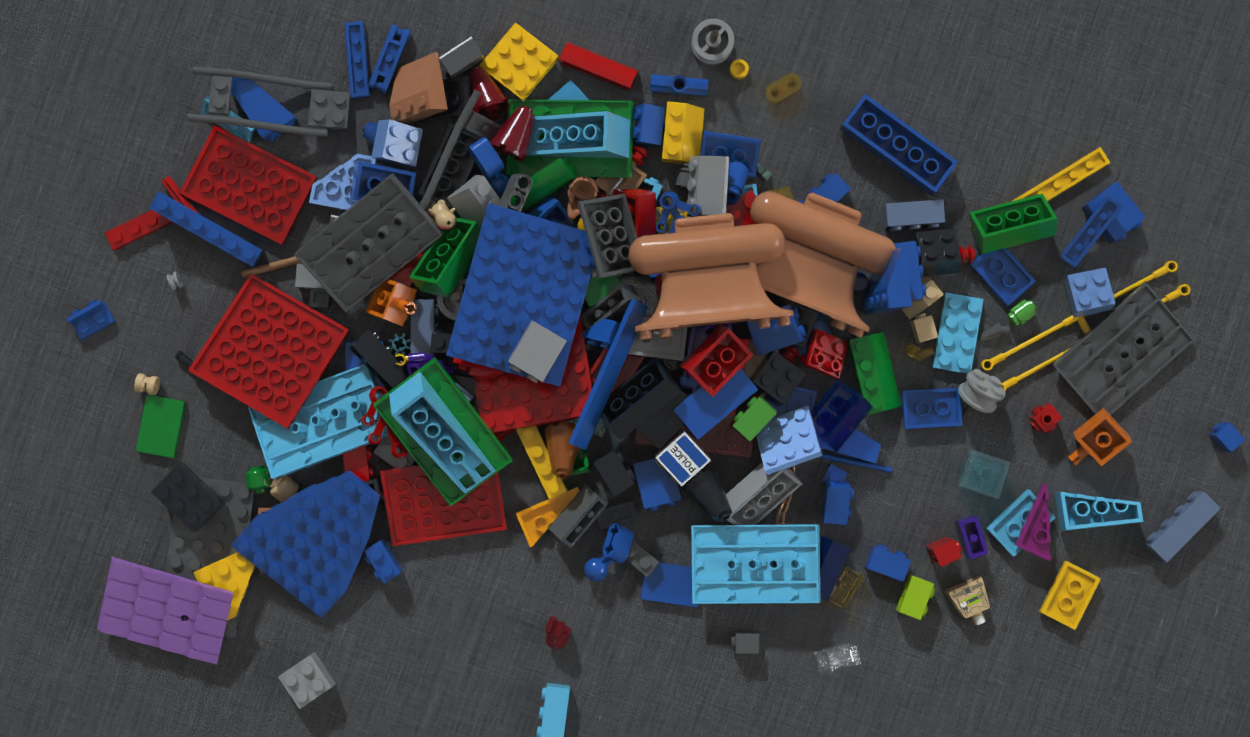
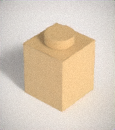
M925 313L914 316L915 320L910 321L916 343L938 338L932 315L926 317Z

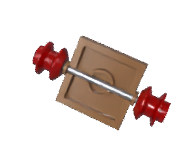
M640 145L638 147L633 146L632 178H597L596 185L606 193L598 194L599 198L613 196V189H638L647 177V174L638 169L636 165H643L642 159L649 158L646 155L648 153L647 150Z

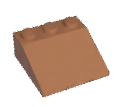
M438 52L397 68L389 104L393 121L412 124L448 110Z

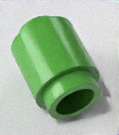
M1024 299L1009 310L1010 313L1007 314V318L1017 327L1035 316L1037 308L1031 300L1027 301Z

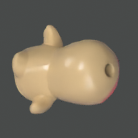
M439 200L437 204L433 205L432 209H428V213L439 228L451 229L456 224V217L454 215L456 208L449 210L444 200Z

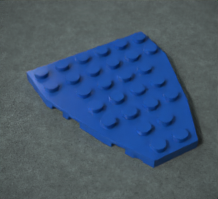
M347 471L338 477H332L320 484L311 485L289 497L288 500L273 506L270 510L260 513L234 540L231 546L322 618L346 592L369 539L380 495L352 471Z

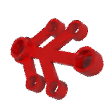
M375 386L369 392L371 404L366 415L361 418V423L364 426H370L374 423L376 409L373 403L378 400L376 393L380 395V398L388 393L381 386ZM380 415L373 433L368 436V442L372 445L379 443L382 431L386 427L393 445L391 447L392 455L395 458L406 456L408 450ZM366 417L370 419V423L366 422ZM373 435L376 436L377 441L372 439ZM396 448L400 449V454L397 453Z

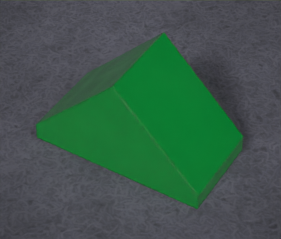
M579 448L571 475L590 472L587 450Z

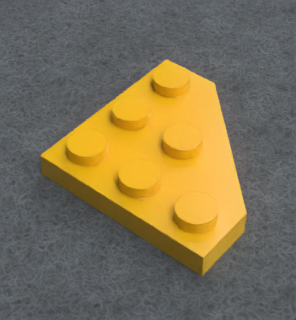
M237 552L193 573L197 582L233 592L228 621L237 616L256 566Z

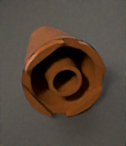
M559 422L558 426H553L552 423L545 428L544 434L551 469L557 478H567L573 471L579 447L568 442L576 426L574 423Z

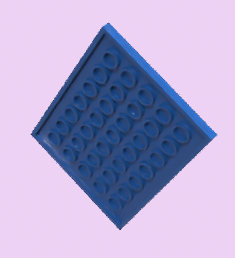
M488 203L446 355L527 377L528 374L521 370L518 373L509 368L511 364L507 361L530 321H534L567 341L543 381L561 386L594 265L586 232Z

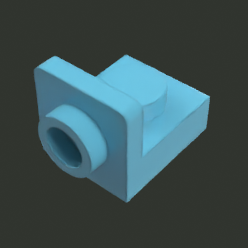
M652 177L650 179L645 178L643 184L653 188L651 192L656 193L657 201L663 186L660 185V181Z

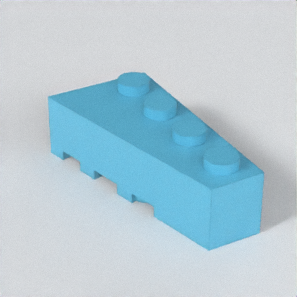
M1067 492L1055 493L1060 532L1143 522L1140 502Z

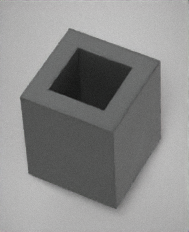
M735 631V637H731V648H735L736 654H759V633Z

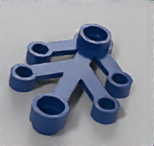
M671 191L663 193L660 197V205L663 210L660 220L656 224V230L659 233H664L669 229L667 220L671 213L673 222L669 233H675V220L686 218L680 215L678 209L689 212L691 216H697L701 213L700 205H690L679 201L678 196ZM668 198L673 200L671 205L667 201ZM693 207H696L698 210L696 214L692 211ZM661 223L665 226L664 230L660 229Z

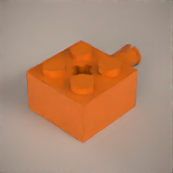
M387 279L374 290L366 312L403 326L408 318V314L415 313L412 308L417 309L416 304L413 303L417 290Z
M1102 408L1073 432L1075 439L1081 444V447L1068 457L1075 465H1078L1079 462L1090 455L1103 466L1132 443L1130 435Z

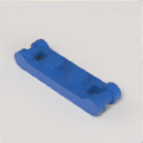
M392 24L368 86L370 89L375 90L376 88L381 90V93L388 94L403 51L410 38V30L399 29V26ZM395 36L401 37L400 42L394 40ZM379 76L385 78L384 83L378 81Z

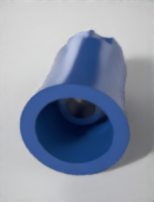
M729 163L727 203L736 204L749 177V170L742 163Z

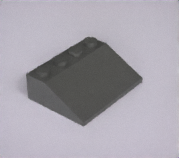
M625 193L577 202L598 277H619L635 273L636 271L630 265L628 255L632 242L638 237Z

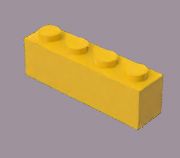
M538 426L517 429L516 431L549 500L568 491L563 479L557 478L552 473L547 445Z

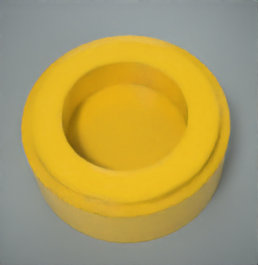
M737 59L731 63L729 71L733 78L743 79L748 74L749 66L746 61Z

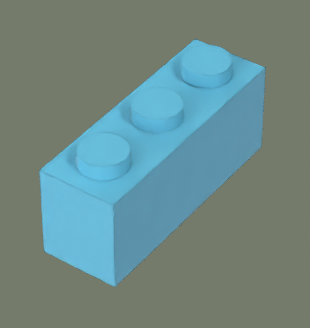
M547 683V687L542 689L541 699L545 700L544 707H540L539 719H542V726H538L536 737H564L570 692L569 685Z

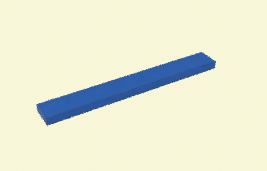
M631 299L568 442L581 449L586 450L636 337L635 326L642 323L648 306L637 300Z

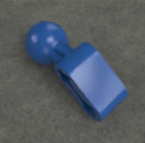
M483 137L470 145L468 151L499 197L503 195L509 179L506 175L499 172L504 168V164L488 139Z
M614 523L610 526L602 552L604 556L602 558H592L584 566L585 576L590 581L599 582L605 579L608 574V566L613 561L618 564L625 562L633 540V532L619 523Z

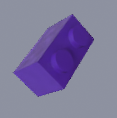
M972 515L954 520L965 558L973 559L989 554L977 516Z

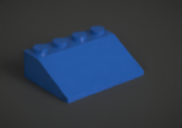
M906 247L893 251L891 260L883 273L871 274L864 293V299L862 300V307L866 314L888 313L912 306Z

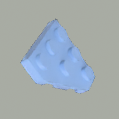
M356 154L352 159L335 168L327 176L313 183L309 203L348 210L355 204V202L349 201L355 163L361 161L376 165L377 159L371 158L372 156Z

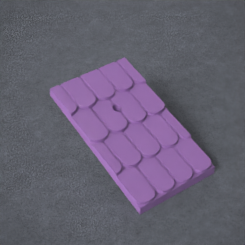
M111 557L97 630L127 638L130 641L158 647L165 651L186 655L188 658L217 664L233 592Z

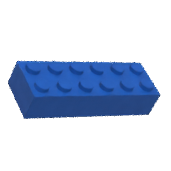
M864 94L839 128L931 196L937 192L958 163L957 160L866 94Z

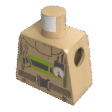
M973 577L945 590V593L963 618L972 617L975 625L986 621L982 611L989 609L990 605L982 577Z

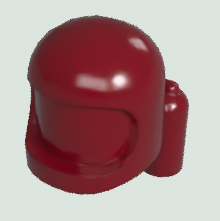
M550 616L545 628L546 644L552 649H562L567 643L571 629L564 622L557 621L556 617Z

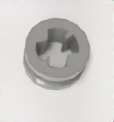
M177 271L173 272V275L167 274V280L172 290H176L177 287H183L182 279Z

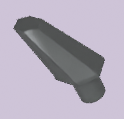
M997 323L980 335V342L1000 337V334L1009 333L1010 327L1000 326Z

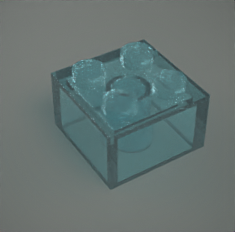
M969 450L957 486L999 499L1011 462L975 450Z

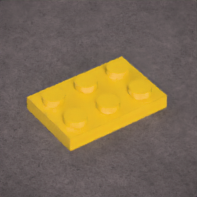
M1064 560L1039 612L1076 630L1101 578Z

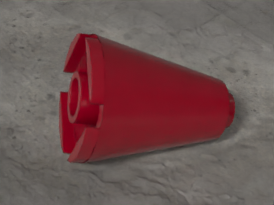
M475 67L471 69L468 74L470 76L471 95L474 89L481 93L473 111L493 121L501 118V113L504 111L507 113L511 108L508 99L484 68Z
M527 106L517 107L490 141L495 151L506 157H514L513 160L525 161L535 118L531 108Z

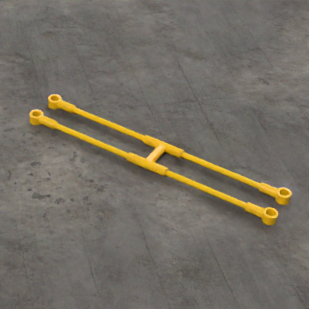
M1175 261L1166 262L1163 267L1152 272L1151 275L1113 294L1114 299L1139 287L1145 281L1148 282L1166 273L1176 271L1178 268ZM1169 263L1173 265L1172 270L1168 267ZM1187 284L1179 285L1177 290L1165 295V298L1161 300L1165 303L1180 296L1188 295L1190 287ZM1182 287H1185V293L1181 292ZM1071 315L1062 320L1061 323L1011 350L1000 353L991 359L981 361L980 367L984 371L991 370L994 365L1005 360L1009 355L1078 321L1083 333L1086 334L1091 330L1084 318L1087 315L1075 318ZM1066 351L1017 377L1014 376L1000 383V385L1006 391V389L1017 384L1021 379L1057 361ZM986 361L990 364L989 368L984 367Z

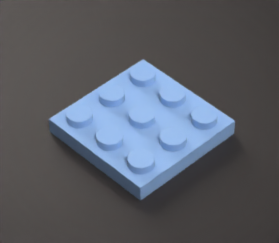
M808 405L772 418L756 435L764 470L767 475L823 456Z

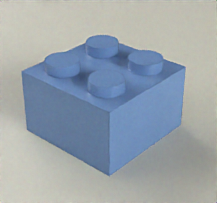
M390 119L379 120L371 158L402 167H416L423 129Z
M1106 268L1067 275L1064 284L1073 318L1113 309L1116 303Z

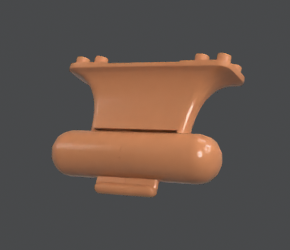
M767 191L759 194L751 204L750 216L754 224L771 223L778 226L784 233L786 240L785 250L779 259L773 262L756 264L763 290L829 315L833 318L830 325L843 331L846 324H849L848 332L862 338L864 331L868 332L870 327L859 318L854 306L856 276L859 268L873 274L883 273L891 260L893 251L896 250L893 241L886 236L858 226L862 217L860 211L818 194L809 193L804 204L776 192Z
M725 213L678 218L675 220V233L647 235L634 240L629 248L628 255L633 269L644 275L662 273L661 296L655 313L647 322L635 326V332L639 333L641 341L652 340V332L658 331L660 339L672 338L671 330L685 327L758 321V329L770 328V320H777L778 327L790 326V318L794 316L793 310L782 309L768 298L762 288L756 266L758 263L776 261L782 256L786 244L782 230L771 223L734 226L733 215Z

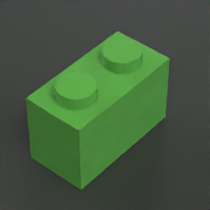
M761 396L758 398L753 397L746 404L748 406L747 410L744 413L740 411L733 418L735 421L733 426L749 441L777 414V410Z

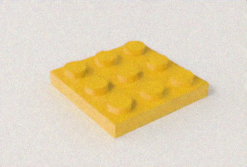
M515 22L479 67L484 68L493 79L524 102L559 60V55Z

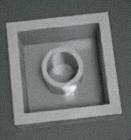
M315 652L278 676L299 709L336 684Z

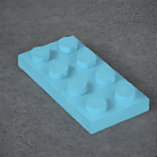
M944 293L932 368L968 374L972 370L984 299Z

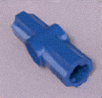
M651 74L650 92L670 93L676 96L707 97V79L686 78L682 75L665 76ZM682 82L684 88L678 90L674 87V83Z

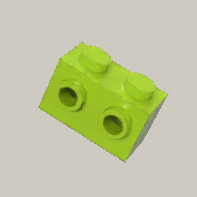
M909 574L896 610L921 620L922 616L925 617L928 611V606L926 605L929 598L931 599L934 595V583Z

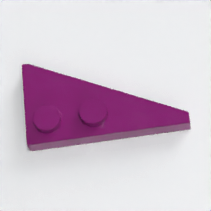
M1042 484L1014 545L1047 561H1051L1049 542H1051L1049 534L1050 513L1048 512L1049 492L1047 485Z

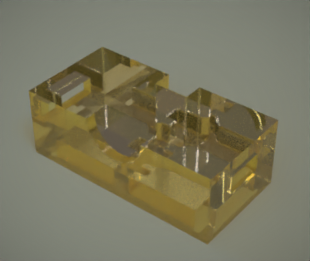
M846 566L839 578V581H841L840 586H834L827 600L846 610L854 593L860 587L865 577Z

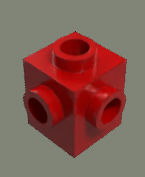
M1045 403L1043 406L1038 405L1035 407L1028 419L1031 421V427L1036 432L1050 433L1057 427L1056 423L1063 417L1051 403Z

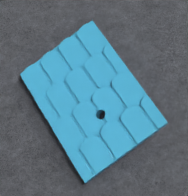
M364 364L318 381L289 429L248 407L271 479L286 476L370 444L368 436L373 433L380 414L376 410L374 423L370 426L362 425L361 418L366 415L371 404L369 392L373 387L377 386L372 372ZM376 393V397L380 399V395ZM366 417V422L370 423V419ZM386 427L382 431L381 439L389 437ZM373 435L372 439L377 441L376 436Z
M819 524L691 525L692 604L821 603Z

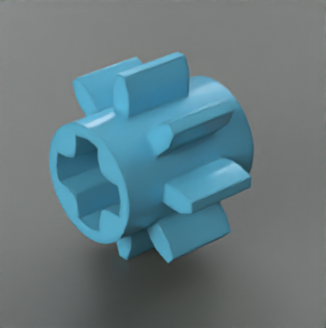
M395 333L396 338L394 340L389 339L392 342L390 349L396 350L395 355L402 352L406 356V350H411V347H409L411 339L406 340L405 333L402 334V337ZM397 341H402V343L405 344L404 348H399V346L396 345Z

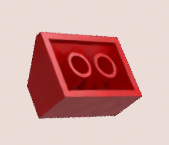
M613 189V195L625 193L637 237L656 235V193L643 189Z
M720 324L680 367L695 383L713 397L753 354L728 327Z

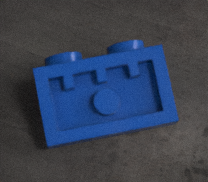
M100 300L89 302L86 308L83 310L77 309L70 313V317L66 318L67 323L72 324L80 340H84L116 322L106 302Z

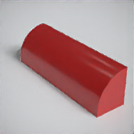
M570 42L566 43L559 58L560 64L629 92L638 73L636 69Z

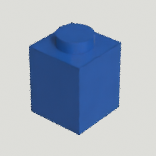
M1219 422L1212 428L1213 432L1209 434L1224 452L1234 451L1246 440L1230 422Z

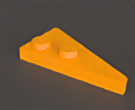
M578 487L516 513L530 547L538 541L579 493Z

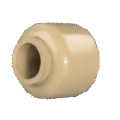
M287 475L274 479L270 485L271 495L281 503L295 495L299 489V485Z

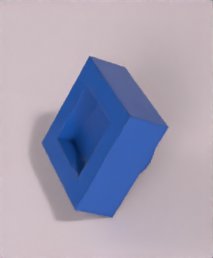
M830 464L821 481L825 483L826 480L844 481L848 473Z

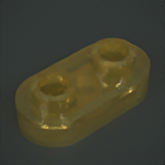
M790 73L770 84L765 92L766 99L771 103H779L796 93L801 87L800 77ZM788 82H793L794 87H789ZM776 91L778 93V96L773 97L771 95V92Z

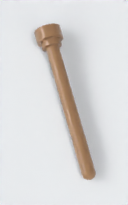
M294 256L243 270L241 275L246 278L250 274L257 275L301 262Z

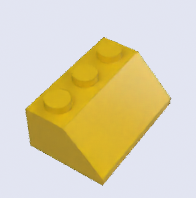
M667 101L661 162L689 164L691 156H700L704 108L688 103Z

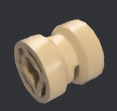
M139 373L134 384L135 392H147L149 395H156L160 385V378L156 376L147 377L146 374Z

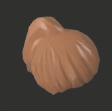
M579 176L569 185L567 192L569 198L567 206L569 219L573 220L576 216L581 215L577 202L597 198L599 189L594 179L587 176Z

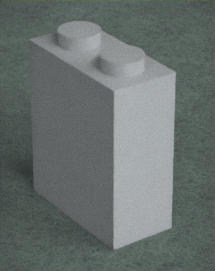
M530 321L507 361L511 364L509 368L518 373L521 370L528 374L526 378L535 383L538 380L543 382L567 341L538 323Z

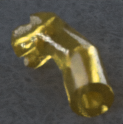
M910 344L906 348V354L917 361L935 354L932 346L920 349L914 344Z

